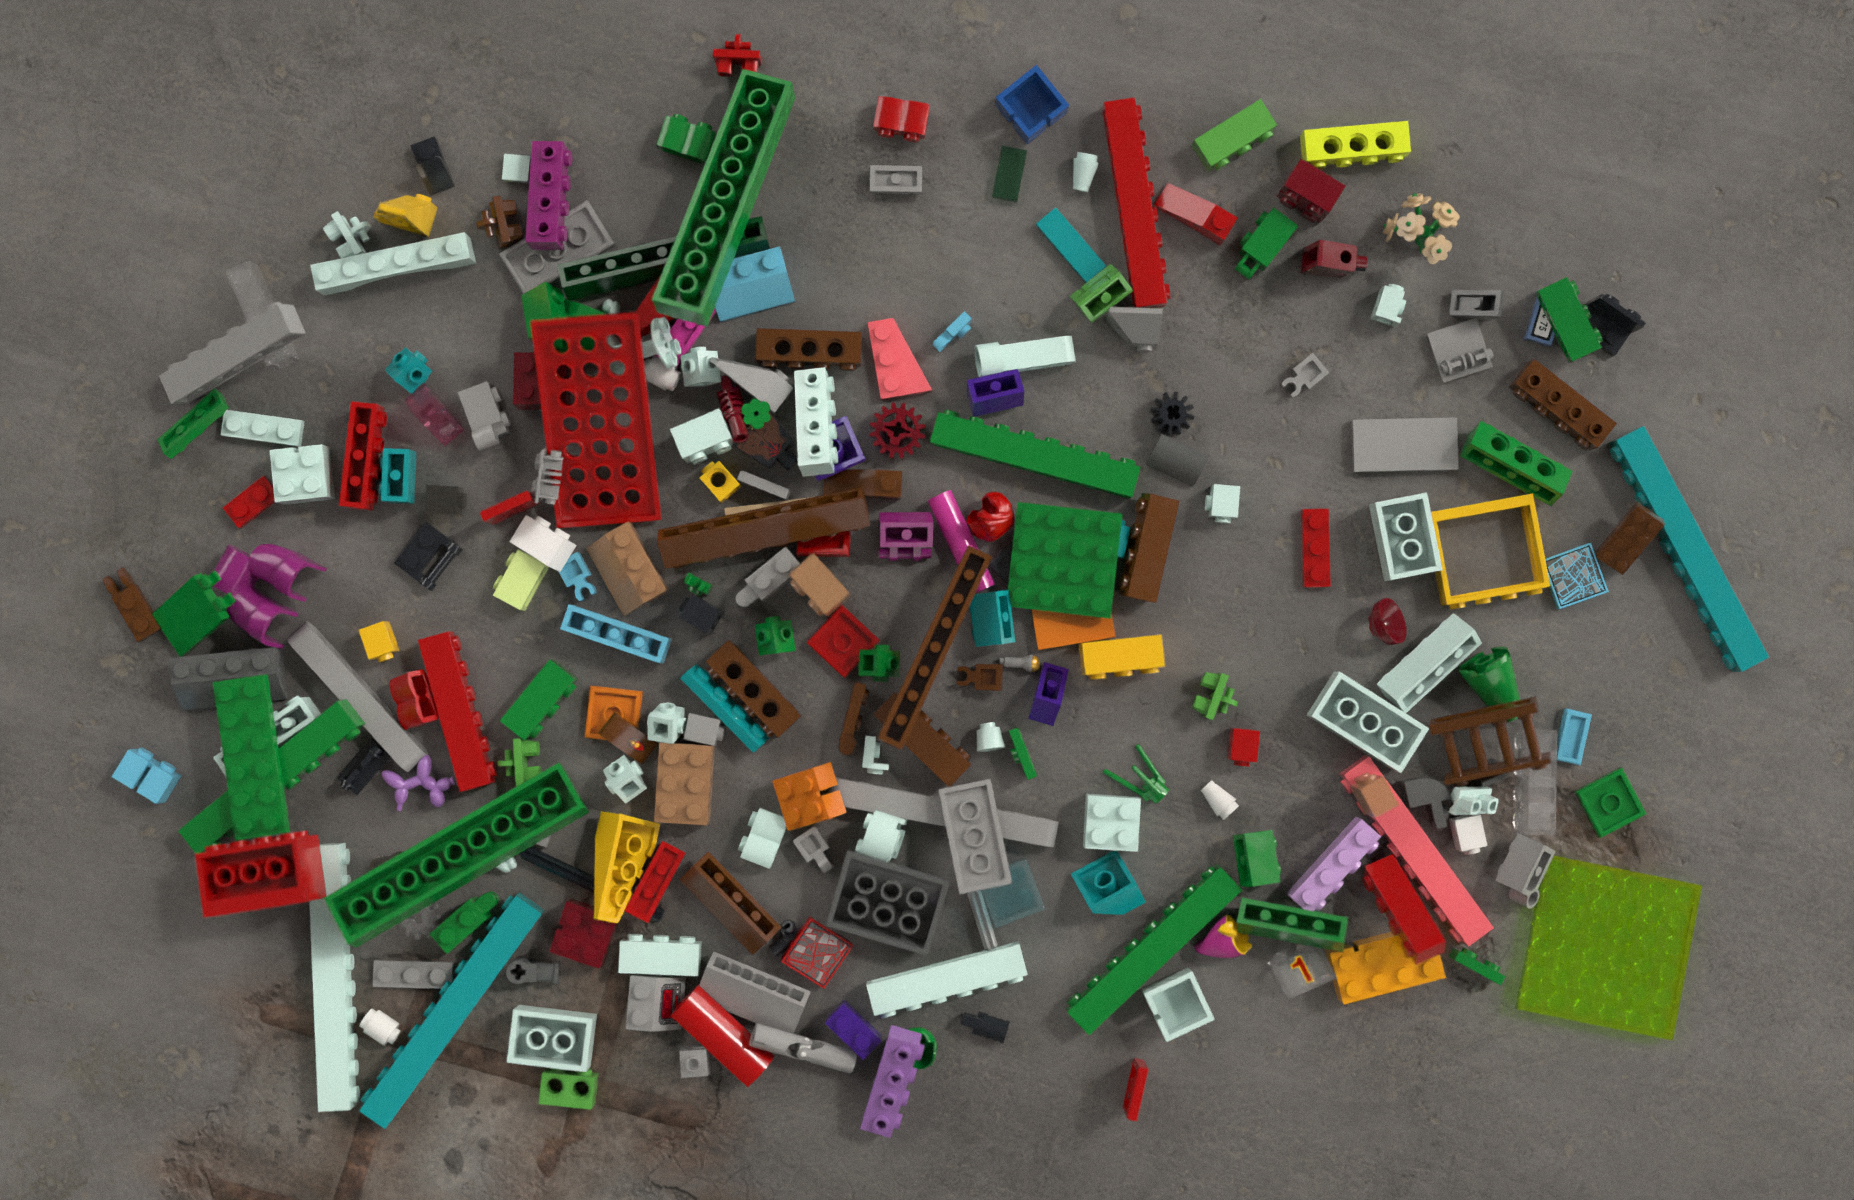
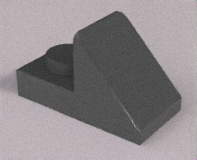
M1452 290L1449 316L1455 318H1479L1485 322L1499 318L1501 316L1504 291Z

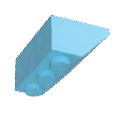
M780 246L733 259L715 306L720 322L795 302Z

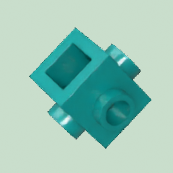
M407 347L398 352L385 369L393 380L411 394L420 385L424 384L432 373V370L426 365L428 359L418 350L413 353Z

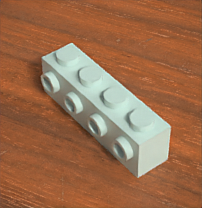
M825 367L794 371L798 467L803 477L834 473V463H838L837 448L833 447V439H837L835 423L832 424V416L836 415L835 402L831 400V392L835 391L833 377L828 376Z
M1453 613L1427 638L1423 639L1410 654L1405 656L1397 666L1385 674L1377 685L1391 703L1404 713H1407L1479 647L1482 642L1476 631Z
M296 696L285 704L286 708L280 712H273L278 749L321 715L310 697ZM221 747V752L213 758L226 776Z

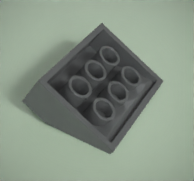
M848 850L826 926L927 956L950 880Z

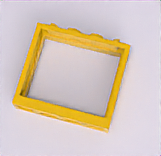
M1533 494L1431 512L1442 570L1435 571L1441 606L1449 605L1450 610L1466 607L1465 602L1475 600V605L1491 602V597L1501 596V600L1517 598V592L1526 591L1527 596L1540 594L1542 593V588L1550 587ZM1520 507L1534 581L1451 596L1437 522Z

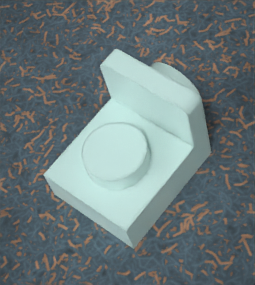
M865 736L862 768H867V773L883 774V770H889V764L874 762V758H879L881 742H876V736Z

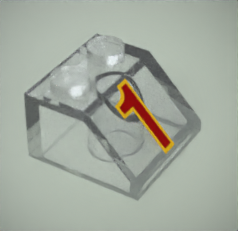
M1299 944L1296 946L1297 950L1288 954L1286 951L1277 953L1272 956V961L1267 962L1279 992L1287 999L1337 979L1321 948Z

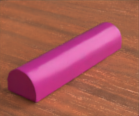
M948 490L929 499L927 502L958 566L968 545L976 549L978 547L952 491ZM988 568L976 593L995 585Z

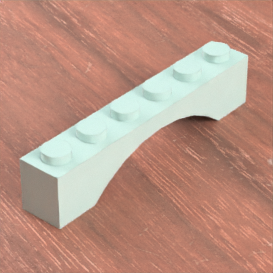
M463 232L312 264L310 266L315 290L325 296L349 291L358 286L397 275L429 270L452 269L476 264L471 238Z

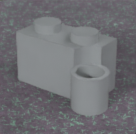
M486 381L458 392L477 449L481 451L499 444L498 437L510 433L508 426L511 425V421L506 410H501L499 402L502 401V397L498 387H493L491 383Z
M1518 833L1509 846V853L1504 863L1500 865L1495 881L1511 888L1509 892L1510 900L1531 909L1538 902V887L1556 851Z

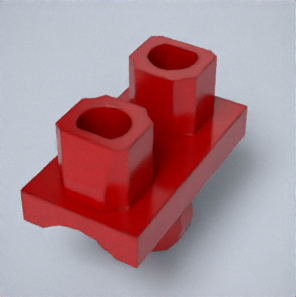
M735 34V41H725V49H713V58L716 63L718 76H732V64L742 65V70L746 69L757 72L758 65H762L760 51L751 50V42H742L741 34Z

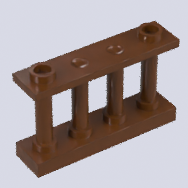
M1536 696L1431 719L1429 724L1431 735L1439 734V737L1443 738L1451 772L1445 774V785L1452 784L1454 787L1467 784L1468 780L1531 768L1532 770L1546 768L1547 764H1550L1552 761L1551 751L1541 753L1532 720L1534 713H1538L1539 706ZM1518 717V720L1522 721L1530 756L1515 759L1505 723L1507 719ZM1491 723L1492 726H1495L1504 761L1488 764L1479 731L1481 725ZM1465 728V731L1469 732L1478 767L1462 770L1453 734L1455 730Z

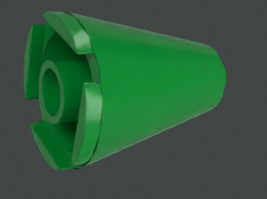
M1507 647L1490 648L1492 653L1485 656L1483 651L1477 653L1460 666L1462 669L1459 670L1461 676L1487 707L1520 700L1511 655ZM1518 717L1507 719V722H1511Z

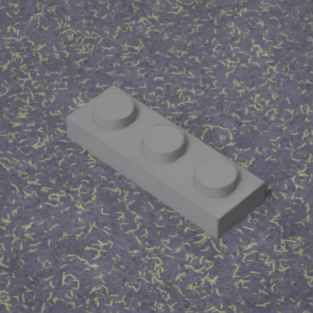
M374 960L373 987L442 989L447 981L451 983L454 981V962Z

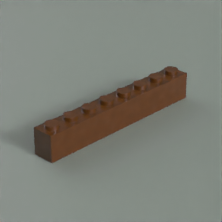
M863 487L659 529L657 544L665 569L671 567L682 568L690 563H706L714 558H731L738 553L748 551L752 553L759 552L767 547H783L791 542H807L815 537L825 535L831 537L849 530L860 531L870 526V514Z
M967 546L877 737L878 740L899 750L903 749L991 561V555L972 546Z

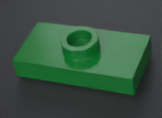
M1015 727L1008 730L1015 747L1010 749L1015 764L1021 763L1027 780L1035 778L1037 774L1020 729Z

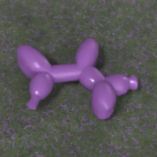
M425 755L419 760L417 775L407 780H404L394 771L385 770L382 772L384 781L396 789L394 796L397 803V811H402V805L408 798V790L420 785L430 791V803L436 808L441 807L445 801L443 791L450 789L451 785H456L454 777L451 776L450 779L441 778L436 782L434 778L429 776L432 768L429 755Z

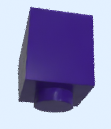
M1046 662L1043 663L1028 719L1054 726L1062 703L1069 669Z

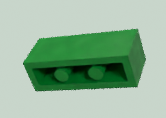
M1567 276L1535 292V295L1568 363L1602 348L1600 342L1603 340L1596 327L1592 328L1588 320L1591 318L1589 309L1585 304L1581 305L1577 297L1580 292L1575 281H1570Z
M549 659L501 718L500 722L524 741L530 738L535 739L544 728L541 725L547 717L551 719L560 709V706L557 704L563 697L569 698L575 691L577 686L574 684L578 679L557 661Z

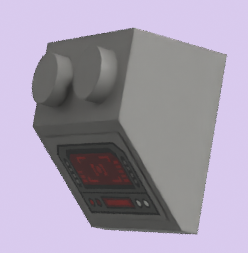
M632 974L629 985L626 1029L640 1031L682 1029V1026L671 1015L678 1003L685 998L686 976Z

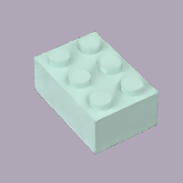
M1427 493L1375 502L1369 505L1384 581L1442 570Z
M518 1005L513 1009L507 1063L586 1072L591 1067L597 1014Z

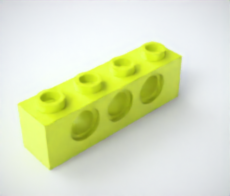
M1408 121L1304 130L1300 135L1302 159L1318 169L1326 168V165L1336 164V167H1348L1352 165V162H1362V165H1373L1378 163V160L1388 159V163H1397L1403 161L1411 152ZM1376 139L1384 140L1387 144V149L1378 148ZM1351 141L1360 144V152H1355L1350 148ZM1324 144L1333 145L1335 153L1328 154L1324 150Z

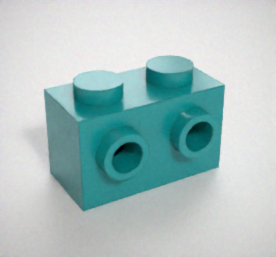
M383 448V455L380 458L382 481L379 483L381 501L386 503L415 504L417 452L411 449Z
M1009 590L975 594L969 605L973 625L972 637L975 641V647L1015 642Z

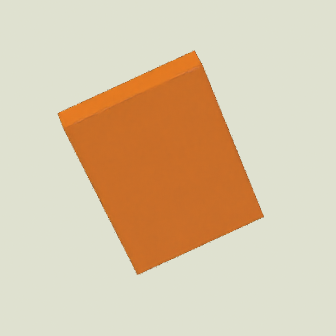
M1031 609L1038 650L1116 637L1112 613L1109 619Z

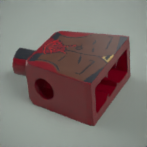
M1318 240L1303 248L1301 274L1345 277L1355 271L1364 272L1368 260L1367 256L1357 255V246Z

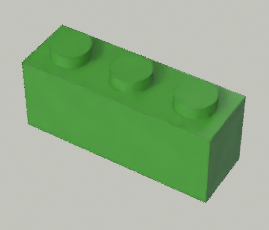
M1259 99L1196 138L1191 146L1207 172L1213 168L1218 171L1230 163L1229 158L1236 154L1238 157H1241L1252 149L1251 145L1259 141L1262 144L1273 137L1274 134L1272 132L1277 127V124L1263 101Z

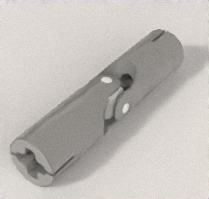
M758 1023L754 1025L750 1038V1047L798 1060H806L816 1065L849 1074L852 1073L857 1059V1053L852 1049L819 1040H811L808 1037ZM797 1043L796 1051L791 1049L789 1046L791 1044Z

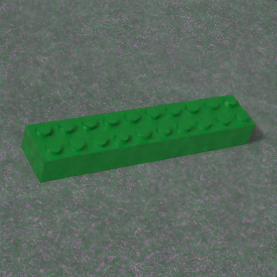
M746 69L742 70L652 298L658 313L705 327L708 326L796 97L792 82Z
M559 762L324 897V900L347 944L357 948L590 812L566 769Z

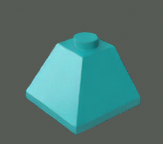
M1113 850L1071 873L1092 913L1124 915L1146 903L1136 881L1117 850Z

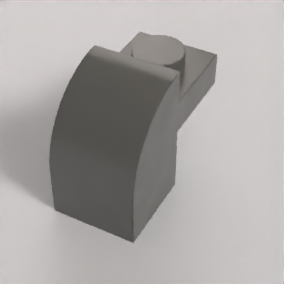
M1414 777L1399 781L1406 807L1413 808L1426 805L1431 827L1435 829L1447 827L1446 820L1449 819L1446 805H1442L1441 801L1451 799V796L1442 783L1426 777Z

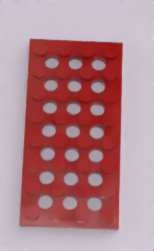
M639 312L531 320L547 454L550 455L551 450L561 451V457H564L561 471L549 469V471L562 473L561 476L550 475V479L561 481L560 484L551 483V485L560 486L559 498L555 500L554 504L557 528L661 520L662 513ZM612 334L618 335L622 339V345L618 348L609 346L607 337ZM589 336L593 338L595 348L592 350L584 349L580 343L583 337ZM559 338L566 340L569 345L568 350L565 352L557 351L554 347V341ZM613 361H621L625 366V371L621 374H615L612 372L610 364ZM594 363L598 367V374L595 376L587 375L584 372V365ZM560 365L570 367L572 375L569 378H562L558 375L557 368ZM616 387H623L627 390L628 397L624 400H619L614 396L613 390ZM597 389L602 395L601 400L598 402L590 401L587 397V391ZM564 391L572 392L575 396V402L565 404L561 400L560 394ZM619 413H627L631 417V423L626 426L620 425L616 420V416ZM593 415L602 416L605 425L600 428L592 426L590 417ZM567 417L575 418L578 422V427L574 430L567 429L564 426V419ZM625 438L630 439L634 443V448L631 451H624L621 449L619 442ZM599 440L604 441L608 446V450L605 453H598L594 450L593 443ZM569 443L579 444L581 453L579 455H571L567 451V445ZM626 464H632L636 467L637 474L632 477L626 476L622 471V467ZM600 466H605L609 468L611 476L606 479L600 478L596 473V469ZM574 468H579L584 472L585 477L580 481H576L570 476V471ZM630 489L636 490L640 494V499L631 502L626 498L625 493ZM610 492L614 497V501L610 504L603 503L599 498L600 493ZM583 494L587 497L588 503L584 506H579L575 504L573 496Z

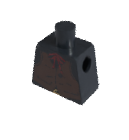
M769 411L771 416L769 422H764V426L761 429H754L750 425L747 428L749 439L742 443H734L733 446L768 469H771L778 462L789 471L798 461V458L788 451L794 441Z

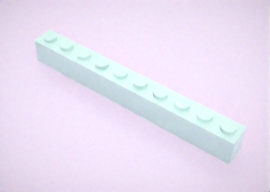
M346 843L320 844L327 896L351 882L350 875H347L350 852L349 849H346ZM324 898L309 901L318 1112L351 1110L360 1099V1088L356 1086L355 1078L359 1072L358 1060H355L354 1049H357L358 1037L353 1030V1023L356 1022L357 1018L356 1007L352 1006V996L355 995L356 991L355 981L351 980V970L354 969V955L350 954V945L347 944Z

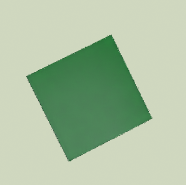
M1622 767L1574 791L1598 838H1602L1647 814Z

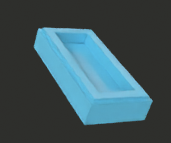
M1564 708L1553 755L1554 760L1581 765L1592 714Z

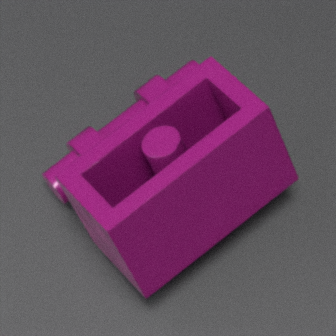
M879 512L880 547H889L879 548V559H889V561H897L898 559H913V561L931 559V548H921L933 547V519L931 512Z

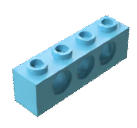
M570 604L560 628L561 630L657 663H664L672 641L671 638Z

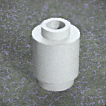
M654 356L652 359L647 358L644 362L646 380L663 390L669 389L673 391L682 373L677 371V367L673 369L667 368L657 356Z
M372 1008L359 1025L364 1029L363 1032L383 1046L388 1042L393 1044L401 1033V1030L398 1029L400 1023L382 1011H375Z

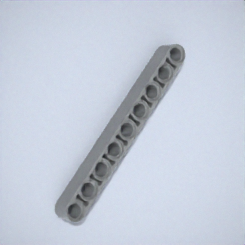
M836 777L838 785L827 790V794L840 790L844 806L873 813L877 810L899 818L946 827L940 797ZM997 809L1003 838L1054 847L1059 821Z

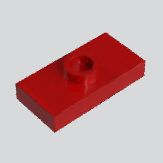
M851 531L840 532L831 537L826 535L815 537L807 542L797 541V555L811 556L814 553L817 557H850Z

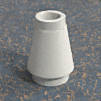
M1213 781L1209 782L1201 790L1216 816H1220L1223 820L1239 807L1235 802L1236 798Z

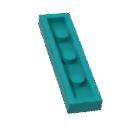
M698 664L686 671L680 678L753 753L770 739L765 734L763 728L755 724L747 715L744 708L737 705L729 697L727 691L718 686L710 678L709 673Z

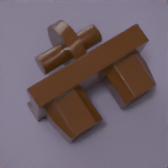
M493 196V201L489 202L492 218L490 217L489 210L482 211L483 220L478 221L476 225L477 229L486 231L488 238L494 237V228L498 249L506 248L511 242L520 240L522 238V231L519 224H506L505 217H512L517 214L515 200H501V196Z

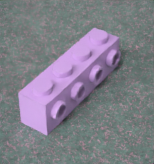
M1355 817L1290 888L1286 895L1300 908L1319 912L1326 904L1324 899L1331 892L1334 894L1344 884L1342 879L1348 873L1353 874L1360 867L1362 857L1366 853L1370 855L1378 847L1379 843L1377 841L1381 836L1364 820Z

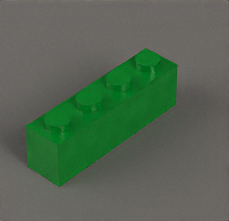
M1242 898L1237 928L1240 933L1343 952L1348 929V918Z

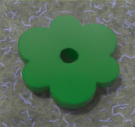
M752 399L750 404L747 403L742 406L741 411L745 416L743 419L744 423L747 425L751 424L754 429H761L764 426V422H769L771 419L769 414L770 405L765 401L759 402L758 399ZM759 412V415L755 416L754 413Z

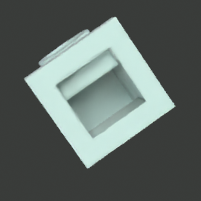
M1395 284L1382 287L1379 290L1370 319L1393 327L1400 324L1402 318L1397 317V315H1401L1405 308L1406 300H1403L1404 288Z

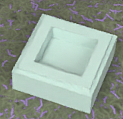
M504 154L502 180L505 182L529 184L531 156Z

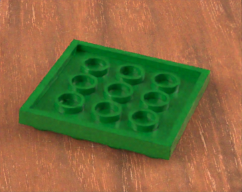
M1017 502L1008 583L1011 607L1110 619L1123 513Z

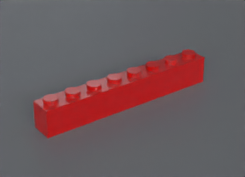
M1135 97L1107 101L1103 103L1102 113L1129 284L1133 290L1131 292L1133 308L1165 307L1167 299H1170L1169 284H1164L1163 274H1166V263L1164 258H1160L1159 248H1162V237L1160 232L1156 233L1155 223L1158 222L1157 208L1152 207L1151 197H1154V186L1152 181L1148 182L1147 172L1150 171L1149 157L1144 156L1143 146H1146L1145 131H1140L1139 121L1142 120L1141 106L1136 105Z

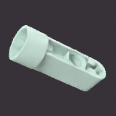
M1072 336L999 345L998 342L975 345V363L978 377L1014 369L1022 372L1069 365L1076 362Z

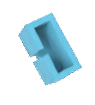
M144 748L129 749L112 777L131 789L137 786V793L156 804L165 803L182 775L175 772L176 767L165 761L160 763L153 758L154 754Z

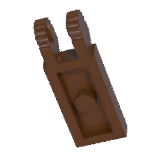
M122 567L117 570V574L121 582L127 587L120 592L115 581L109 575L103 578V583L108 592L113 596L111 597L136 641L142 642L162 629L153 617V610L138 584L134 583L129 573Z
M857 681L854 682L839 738L838 748L844 755H851L856 746L853 733L854 730L859 731L862 721V716L858 715L860 706L866 705L869 690H865L866 684Z

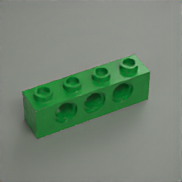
M1480 421L1469 433L1460 457L1527 494H1533L1536 499L1549 506H1552L1564 494L1573 472L1561 463L1555 462L1539 451L1526 446L1517 439L1506 435L1483 421Z

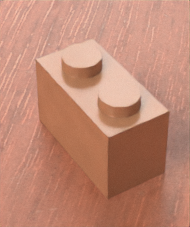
M1367 772L1355 778L1356 783L1350 786L1365 815L1376 818L1399 805L1384 776Z

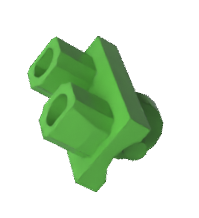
M1204 672L1200 685L1212 689L1209 699L1196 695L1191 708L1203 714L1204 718L1213 720L1220 701L1222 704L1219 712L1226 714L1229 705L1237 707L1238 701L1232 699L1235 689L1227 687L1225 695L1222 696L1229 675Z
M521 738L513 739L514 760L511 749L504 750L505 760L498 761V766L506 767V776H514L513 765H515L516 786L541 773V766L527 765V756L540 755L539 741H524Z

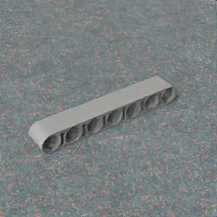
M305 622L287 639L289 645L338 699L348 700L366 723L364 727L404 770L409 772L418 764L422 757L429 754L409 729H403L398 717L311 623Z

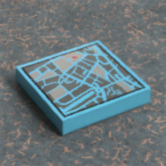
M1591 543L1545 558L1550 582L1549 589L1557 610L1609 592Z

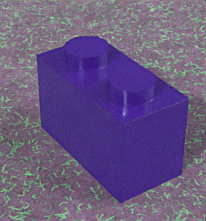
M1018 369L967 380V398L973 417L1024 405L1025 391Z
M845 999L826 1018L825 1024L863 1060L882 1041V1035Z

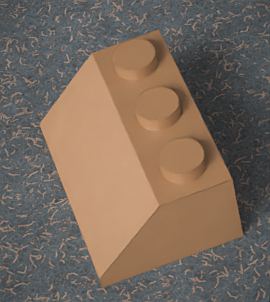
M624 523L603 535L586 548L624 617L670 592L632 523Z

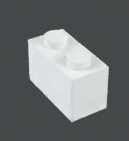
M525 515L510 542L545 565L561 572L577 545L568 540L570 535L561 529L551 530L549 528L551 523L540 516L533 519Z

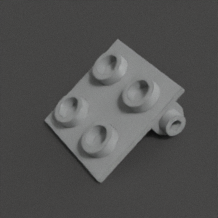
M1477 318L1427 333L1443 383L1493 367L1490 360L1493 358V352L1491 348H1486Z
M544 448L540 451V454L536 455L535 469L539 470L537 479L533 480L531 492L532 496H536L535 503L545 498L544 503L555 504V500L559 498L560 486L546 483L560 484L561 482L560 480L547 478V475L561 476V472L548 470H562L564 457H561V451L551 450V454L548 455L547 448Z

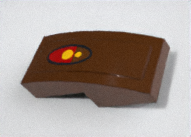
M615 712L598 732L600 736L641 764L644 763L658 745L656 741L648 740L647 734L637 729L632 723Z

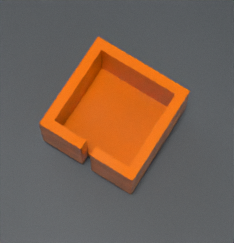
M831 762L772 781L788 831L846 813L840 790L822 796L819 792L838 785Z

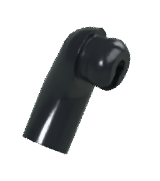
M785 920L782 923L779 940L769 946L775 957L785 952L797 935V924L792 920Z

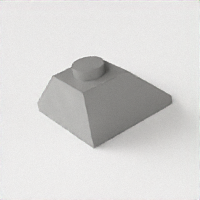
M1109 307L1105 315V321L1130 347H1137L1139 352H1151L1152 348H1156L1159 345L1163 309Z

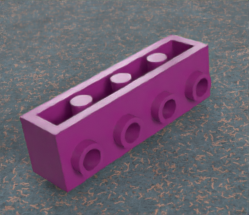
M532 141L525 241L532 250H563V242L567 241L568 233L564 223L565 216L569 215V203L566 200V192L570 191L571 187L568 166L572 165V152L568 150L563 141Z

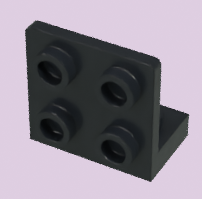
M1601 294L1588 301L1585 305L1591 314V318L1588 320L1592 328L1596 327L1601 334L1603 340L1600 342L1601 349L1613 357L1618 353L1629 335L1642 329L1646 323L1641 320L1639 313L1619 305V300L1614 296Z

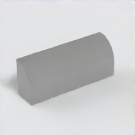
M713 952L699 985L726 1011L752 1022L794 1033L811 992L716 952Z

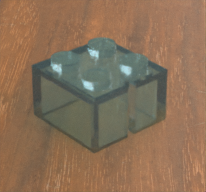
M1025 857L1008 863L1012 884L981 890L995 928L1045 910Z

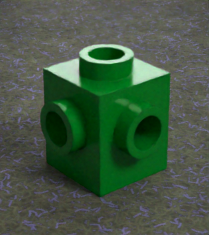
M780 616L765 618V623L755 625L759 656L796 651L792 620L781 621Z
M874 645V650H859L858 676H873V682H889V677H899L900 651H890V645Z

